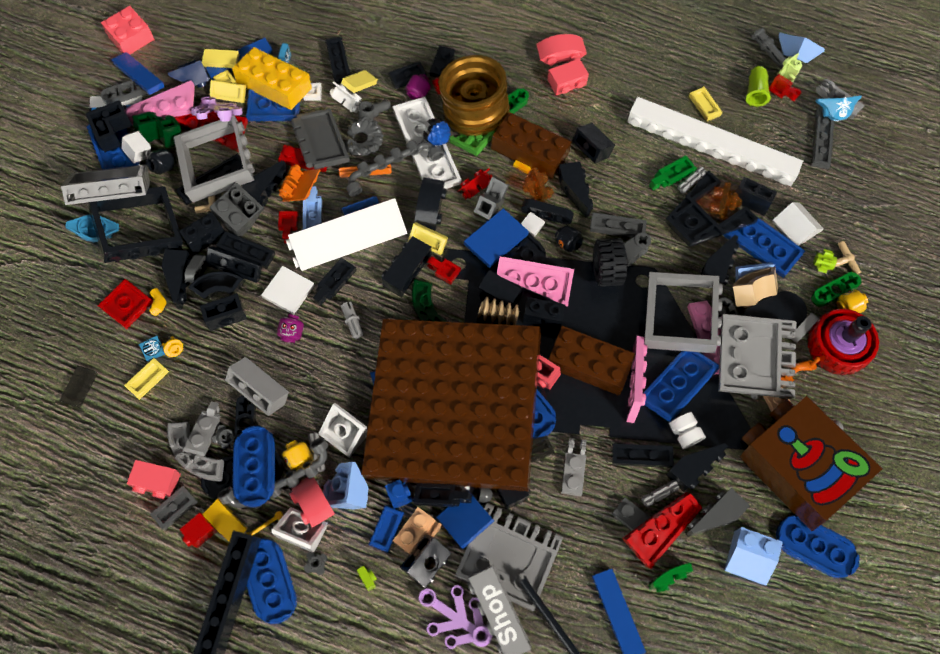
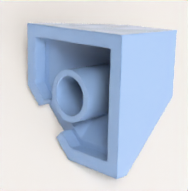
M779 33L778 35L783 55L793 57L799 53L797 60L804 63L809 62L825 50L805 37Z
M356 462L340 463L335 469L336 475L332 480L328 479L323 488V494L331 508H366L369 487L361 475Z

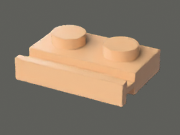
M417 507L393 542L410 554L425 534L434 537L442 527V524Z

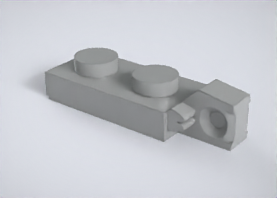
M211 401L207 411H202L184 446L185 452L202 456L206 455L212 442V436L215 435L217 427L220 425L219 403Z

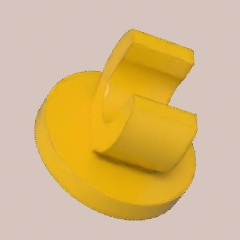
M171 336L170 340L162 343L163 351L168 357H176L182 352L183 343Z

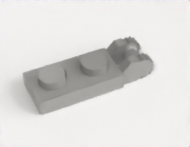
M824 79L821 83L822 85L816 88V92L824 99L852 97L835 86V83L829 79ZM858 101L849 118L853 119L865 105Z
M569 438L567 453L565 454L561 494L581 497L586 463V440H581L580 453L573 454L574 438Z

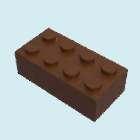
M511 112L507 114L493 134L491 143L492 150L514 161L517 160L551 179L558 172L559 164H563L569 155L571 141Z
M562 326L548 360L560 367L562 374L620 395L636 354Z

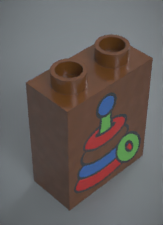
M807 396L795 406L788 399H785L770 413V416L776 421L770 428L766 429L759 422L742 437V440L748 447L740 456V459L811 531H814L832 517L883 469Z

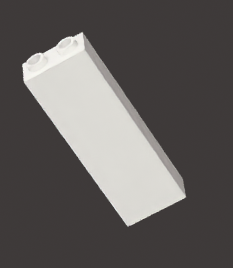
M393 198L289 234V239L286 242L289 250H294L295 257H293L296 268L300 267L301 271L405 235L407 231L396 199Z

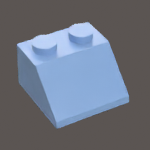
M741 527L734 531L724 571L766 586L778 563L783 542Z

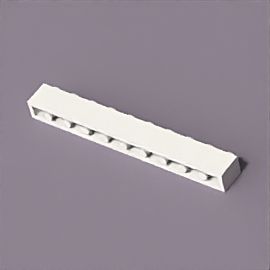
M637 97L627 120V123L635 127H640L650 133L658 134L681 145L727 161L732 165L745 168L750 172L773 179L783 185L792 186L803 163V160L640 97Z

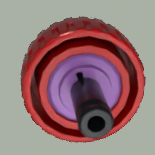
M836 309L824 314L810 329L807 339L809 352L813 360L819 357L820 361L817 364L821 368L838 375L854 374L865 368L875 358L879 350L878 333L871 320L850 309Z

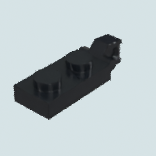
M341 257L318 283L317 294L313 297L314 302L321 306L327 299L331 300L357 271L356 267Z
M417 483L413 503L420 506L458 507L460 503H471L472 495L469 491H462V488L457 487L455 484Z

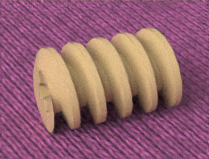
M486 296L481 303L477 319L483 315L484 321H487L490 317L491 323L498 319V324L500 325L504 321L506 325L511 323L516 325L519 308L516 304L511 309V303L504 307L502 300L498 305H496V299L489 303V299Z

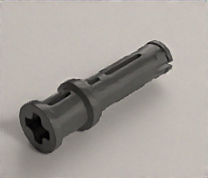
M758 29L751 39L755 40L760 45V49L766 51L778 67L782 69L786 58L774 45L773 38H769L765 33V29Z

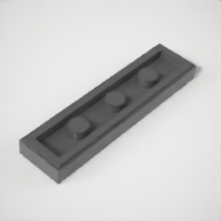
M821 106L817 107L815 114L811 166L829 170L831 167L834 121L830 120L827 116L823 117V108Z

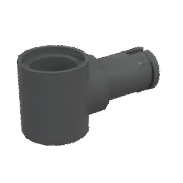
M387 99L375 104L369 101L361 102L359 104L358 120L367 116L370 120L374 121V117L378 116L379 113L391 109L390 102Z

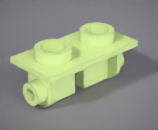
M799 53L793 57L789 56L783 62L784 66L777 75L780 74L794 82L795 76L798 75L802 68V62L797 60Z

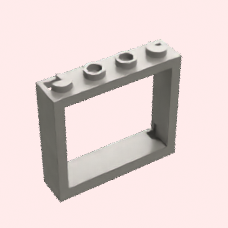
M232 115L230 121L218 120L174 136L184 191L192 202L227 191L236 183L243 185L254 181L253 173L255 169L249 160L252 157L249 149L246 148L248 141L243 134L245 129L243 123L238 122L235 115ZM235 132L243 169L197 185L189 149Z
M147 164L71 173L61 185L65 205L146 195L150 185ZM135 186H141L142 191L136 192Z
M649 272L644 345H647L648 349L715 353L717 346L721 345V335H718V329H721L722 318L718 317V312L722 311V300H719V295H722L723 284L719 283V276ZM656 285L712 288L711 338L654 336Z

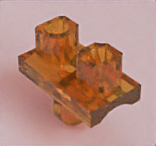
M538 167L532 168V173L526 177L525 184L522 186L523 192H529L531 196L533 195L534 200L540 202L550 199L554 194L552 187H545L544 185L548 181L547 174L539 172Z
M725 182L724 187L714 188L713 197L714 199H721V202L712 201L710 204V213L720 214V219L726 220L728 208L734 211L735 208L740 207L742 204V199L738 197V193H733L732 195L730 190L731 183Z

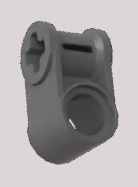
M639 233L629 241L624 242L627 266L632 265L637 259L647 253L648 247L651 244V237L647 233Z

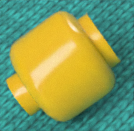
M856 289L839 296L837 308L850 309L862 313L867 308L868 298L865 293H861Z
M296 440L285 445L287 449L282 453V457L290 470L300 469L303 464L311 461L313 458L305 442L298 443Z

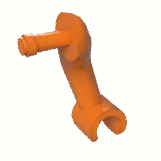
M816 357L814 361L808 360L796 363V367L790 369L795 370V373L798 371L816 370V363L820 361V358ZM793 376L781 377V380L793 382L795 379L792 378Z

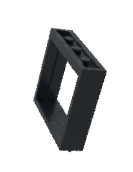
M165 186L148 188L147 194L143 196L88 202V208L104 263L114 261L116 263L120 260H134L145 256H157L163 254L165 249L182 250L183 240ZM163 203L173 237L108 247L99 212Z

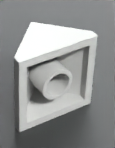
M792 202L772 220V223L781 233L798 246L824 229L800 202Z
M334 403L318 434L347 457H351L367 437L368 430L367 426Z
M290 507L273 527L271 533L279 539L315 553L328 522L323 521L312 528L310 523L306 525L300 514L302 511Z

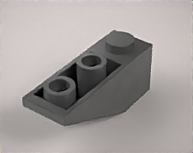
M733 488L726 492L722 490L715 497L717 502L713 506L709 503L701 511L703 516L699 520L695 518L688 525L690 530L686 535L690 537L731 524L750 505Z

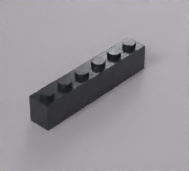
M233 530L193 654H225L261 538Z

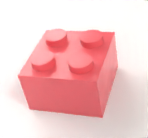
M131 6L101 22L108 37L122 53L132 54L154 40L149 26Z

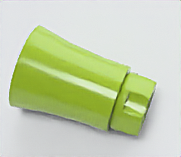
M757 66L751 70L746 95V102L749 105L759 107L766 105L771 99L767 69L763 66Z

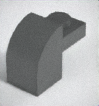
M492 176L486 192L480 195L474 212L489 220L495 216L505 201L504 197L510 183Z

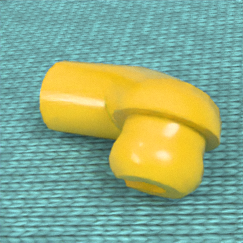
M154 288L150 291L154 301L149 312L157 316L164 310L166 299L158 288Z

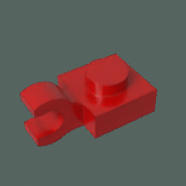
M780 74L775 77L769 87V91L780 98L786 95L792 101H795L802 93L798 88H792L793 82Z
M279 211L278 229L283 231L282 238L284 239V244H287L288 235L292 234V231L298 230V211Z
M431 256L427 261V267L436 271L435 276L450 285L461 271V267L447 259L440 262Z

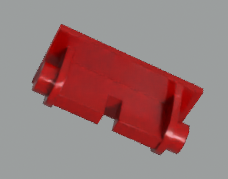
M490 168L485 171L481 169L474 174L475 178L471 181L469 178L460 184L461 188L457 192L462 190L464 199H471L480 192L477 185H479L481 190L489 185L492 175H488L487 172Z

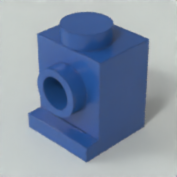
M397 480L385 485L393 509L413 502L405 482L402 483L401 480Z

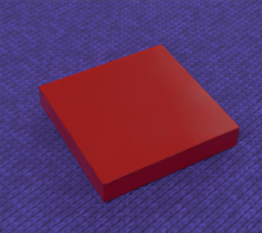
M124 279L97 306L127 330L152 305L153 300L128 280Z

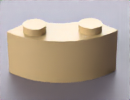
M776 268L760 269L739 278L733 284L736 307L748 308L756 305L763 298L777 295Z

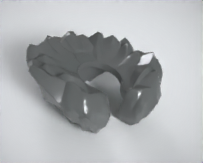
M366 116L360 118L357 122L349 124L347 134L354 139L355 134L365 133L368 138L364 143H357L352 139L345 141L347 152L355 156H368L371 153L377 152L379 147L382 146L384 137L378 122L372 121Z

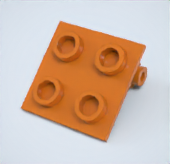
M296 164L292 166L286 176L287 180H284L279 189V196L283 198L282 201L306 200L321 170L301 171L300 166Z

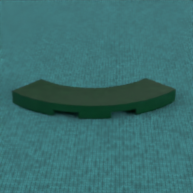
M414 279L412 300L419 321L448 322L438 315L433 307L431 299L432 283Z

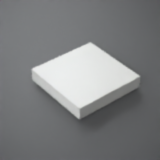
M282 266L261 296L294 315L315 285L312 281Z

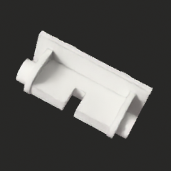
M333 82L336 87L331 89V97L340 104L346 99L343 106L350 110V112L357 113L362 98L356 93L351 95L348 92L349 89L344 85H338Z

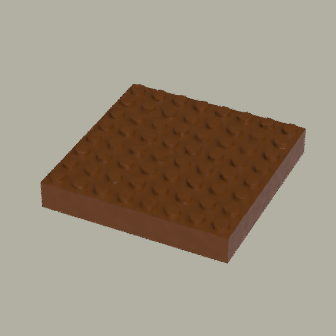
M383 319L361 475L371 480L455 484L456 486L529 492L541 340L540 326Z

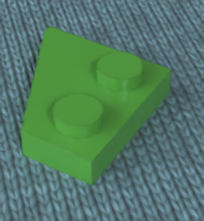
M497 129L486 135L467 136L462 134L457 137L453 135L449 140L451 144L478 156L492 140V136Z

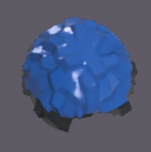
M439 118L427 120L430 124L427 129L429 134L424 131V139L435 146L446 144L450 138V128L447 122Z

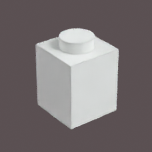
M137 131L122 137L121 149L135 164L147 159L151 145Z

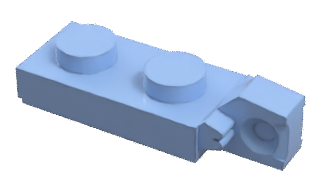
M312 186L309 197L303 200V229L322 223L321 196H318L316 186Z

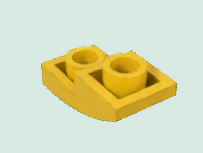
M218 498L203 513L211 525L229 542L233 530L244 533L248 529L233 514V511L225 504H222Z

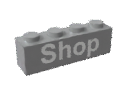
M494 564L469 577L470 582L467 583L472 595H477L479 600L477 603L478 609L482 615H486L489 621L486 625L491 636L495 635L498 640L496 647L499 654H523L531 650L532 645Z

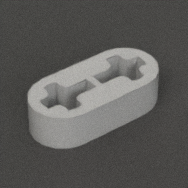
M811 312L794 331L796 332V338L791 340L797 344L819 318Z

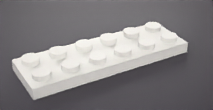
M426 97L393 106V112L406 143L412 140L416 141L417 144L427 142L423 137V133L425 131L429 134L427 129L430 124L427 120L434 119V115ZM446 144L440 145L444 155L437 161L431 160L428 155L429 149H423L417 155L412 156L422 180L425 177L445 181L444 188L446 189L462 183Z

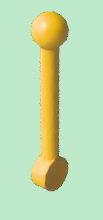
M281 511L276 512L273 518L245 534L253 536L274 521L280 520L283 517V513Z

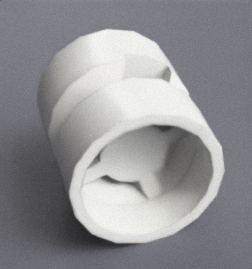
M692 412L686 413L669 423L674 434L679 435L677 440L682 449H687L706 438L701 427L696 426L698 422Z

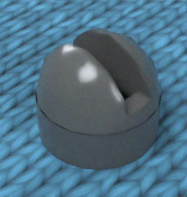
M478 488L477 501L481 503L489 502L493 496L491 489Z

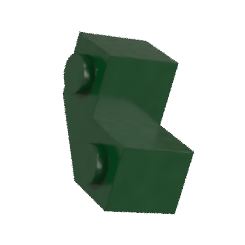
M154 112L132 116L135 132L139 131L147 142L160 139L165 148L175 146L174 136L181 134V128L173 116L159 117Z

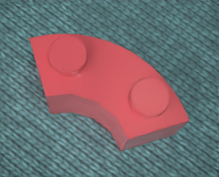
M573 34L551 36L536 44L540 60L549 66L560 62H571L581 59L587 54L582 37Z
M306 477L300 481L299 485L291 488L292 492L289 495L295 504L299 503L303 511L300 516L306 525L310 523L313 528L335 514L314 477L311 479Z

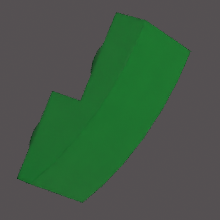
M691 563L677 566L660 575L649 585V590L656 589V592L668 591L669 586L675 584L673 577H675V580L688 578L687 574L693 572Z

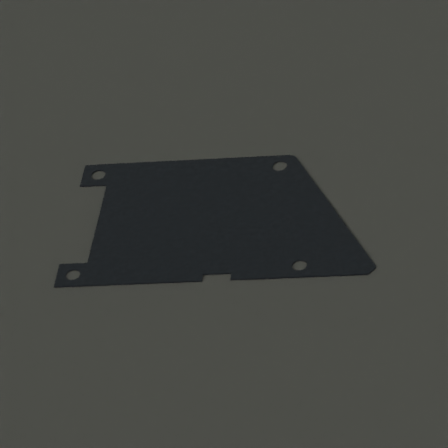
M444 248L443 261L447 259L452 262L456 258H461L466 262V267L460 271L455 279L469 280L464 323H477V314L486 296L489 301L493 299L498 300L479 289L478 286L489 270L497 274L499 260L489 268L471 251ZM546 258L545 264L574 269L568 307L565 306L561 327L570 328L633 352L636 337H645L648 286L645 288L639 287L635 280L639 275H646L649 278V272L658 271L652 267L630 265L627 266V276L623 285L598 286L594 276L593 262ZM513 283L522 289V295L515 303L519 308L517 325L535 326L523 323L527 298L555 301ZM656 285L653 335L697 338L666 285ZM540 327L539 354L548 360L560 330ZM647 348V354L644 357V361H647L645 373L643 372V377H646V386L643 389V393L681 351ZM631 368L620 395L562 373L550 390L546 387L542 389L537 386V390L549 402L556 413V423L552 432L580 434V425L610 428L609 437L680 444L677 440L679 435L674 434L669 425L670 422L645 405H641L634 423L626 422L627 414L631 406H628V398L632 388L630 387L631 373L634 371ZM719 374L713 375L674 420L686 413H693L698 422L696 426L701 427L706 436L704 440L695 444L696 446L715 447L726 443L728 449L746 450L748 445L742 440V437L751 428L730 392L718 391Z

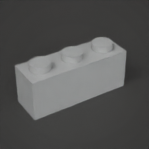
M244 357L228 368L225 381L267 416H270L285 405L289 392L247 357Z

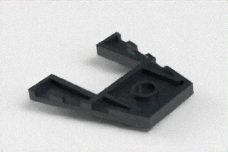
M710 170L698 181L693 190L686 195L685 199L677 205L665 221L689 247L752 225L758 220V217L745 206L718 225L698 205L696 201L721 184V181Z

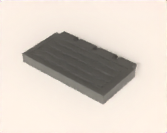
M331 108L296 115L297 118L291 119V124L307 168L314 167V169H320L350 162Z

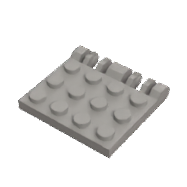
M723 314L721 316L718 391L795 399V390L786 389L794 388L795 382L781 380V375L794 376L795 370L781 367H796V353L782 351L796 349L794 343L782 342V338H796V332H792L796 330V321Z
M486 503L484 509L490 516L495 505ZM498 507L493 517L494 522L468 544L455 576L470 582L469 577L494 564L511 602L534 612L536 606L521 587L519 581L526 577L540 597L564 536L556 533L551 546L548 547L547 544L552 534V531L548 530L541 544L535 541L536 536L539 534L540 526L536 524L531 538H528L526 535L532 522L518 516L513 530L508 529L514 516L512 513L507 515L504 526L497 524L502 514V509Z

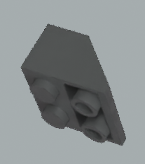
M238 183L210 206V210L216 219L228 231L239 237H242L253 226L264 209Z

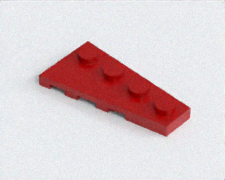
M214 111L207 114V119L202 120L197 119L192 114L175 117L180 125L191 130L220 120ZM235 115L238 122H242L246 130L247 118ZM235 132L214 139V141L239 152Z
M685 492L622 539L641 562L651 569L698 514L702 506L691 493Z

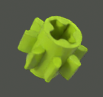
M824 249L823 253H816L813 265L817 266L818 272L827 273V270L835 268L837 257H834L833 251Z

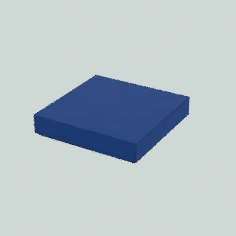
M473 495L471 503H460L458 507H447L437 516V519L462 549L494 522L493 518Z

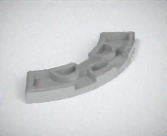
M188 422L168 423L169 446L176 460L187 471L197 477L211 481H222L224 461L222 459H213L185 452L184 446L190 436V424Z

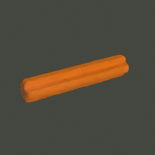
M388 164L383 170L377 169L372 171L370 175L390 174L392 172L391 164ZM357 166L340 167L339 176L341 178L349 177L358 168Z

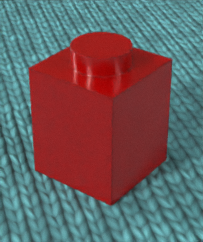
M200 512L179 529L183 534L181 539L185 544L199 548L218 532Z

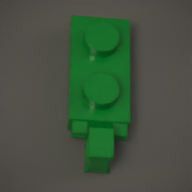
M685 155L658 170L654 176L655 178L651 180L649 187L653 191L661 186L666 188L692 174L697 168Z

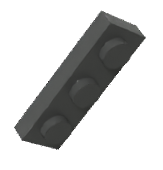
M593 212L590 232L633 238L639 233H646L647 220Z

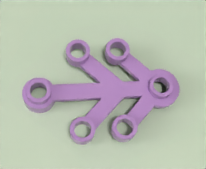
M210 96L202 97L200 105L191 108V114L200 120L207 119V114L212 111L217 113L220 121H230L232 115L243 114L242 107H237L236 103L217 102L215 97Z
M455 585L451 589L457 613L436 599V594L432 589H424L420 592L419 601L424 607L432 606L452 620L438 624L435 622L430 623L427 626V633L430 636H437L440 632L459 628L469 632V634L458 637L454 635L447 636L445 639L447 648L454 649L457 645L473 642L478 647H484L491 642L492 636L487 625L483 624L482 614L478 608L471 606L472 601L476 600L479 602L477 597L471 598L469 601V608L473 611L475 625L467 620L463 601L464 590L460 585ZM459 588L461 595L455 596L453 594L454 589ZM425 595H431L432 600L430 602H425ZM432 625L438 628L434 634L429 632V628ZM480 631L485 633V639L483 640L477 637V633ZM449 638L455 639L456 643L454 646L447 644Z

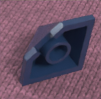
M198 58L178 66L176 70L172 69L167 72L169 77L181 82L192 81L197 88L207 85L206 81H209L204 66Z

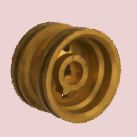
M470 55L454 60L443 69L439 78V89L447 124L454 131L467 136L486 135L498 129L509 113L507 78L502 65L487 56Z

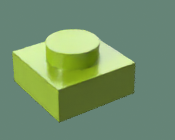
M365 566L357 569L367 590L374 589L376 587L374 581L377 579L371 568L367 570Z

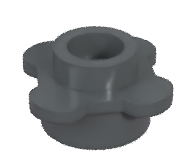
M219 425L216 434L212 436V442L218 443L222 449H226L233 442L234 432L226 429L224 425Z
M309 552L306 556L308 560L307 565L304 566V571L306 573L313 572L322 575L325 572L324 567L327 556L325 554L317 555L314 552Z

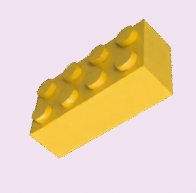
M255 47L232 68L237 84L246 85L247 89H251L255 93L289 110H292L312 89L309 73Z

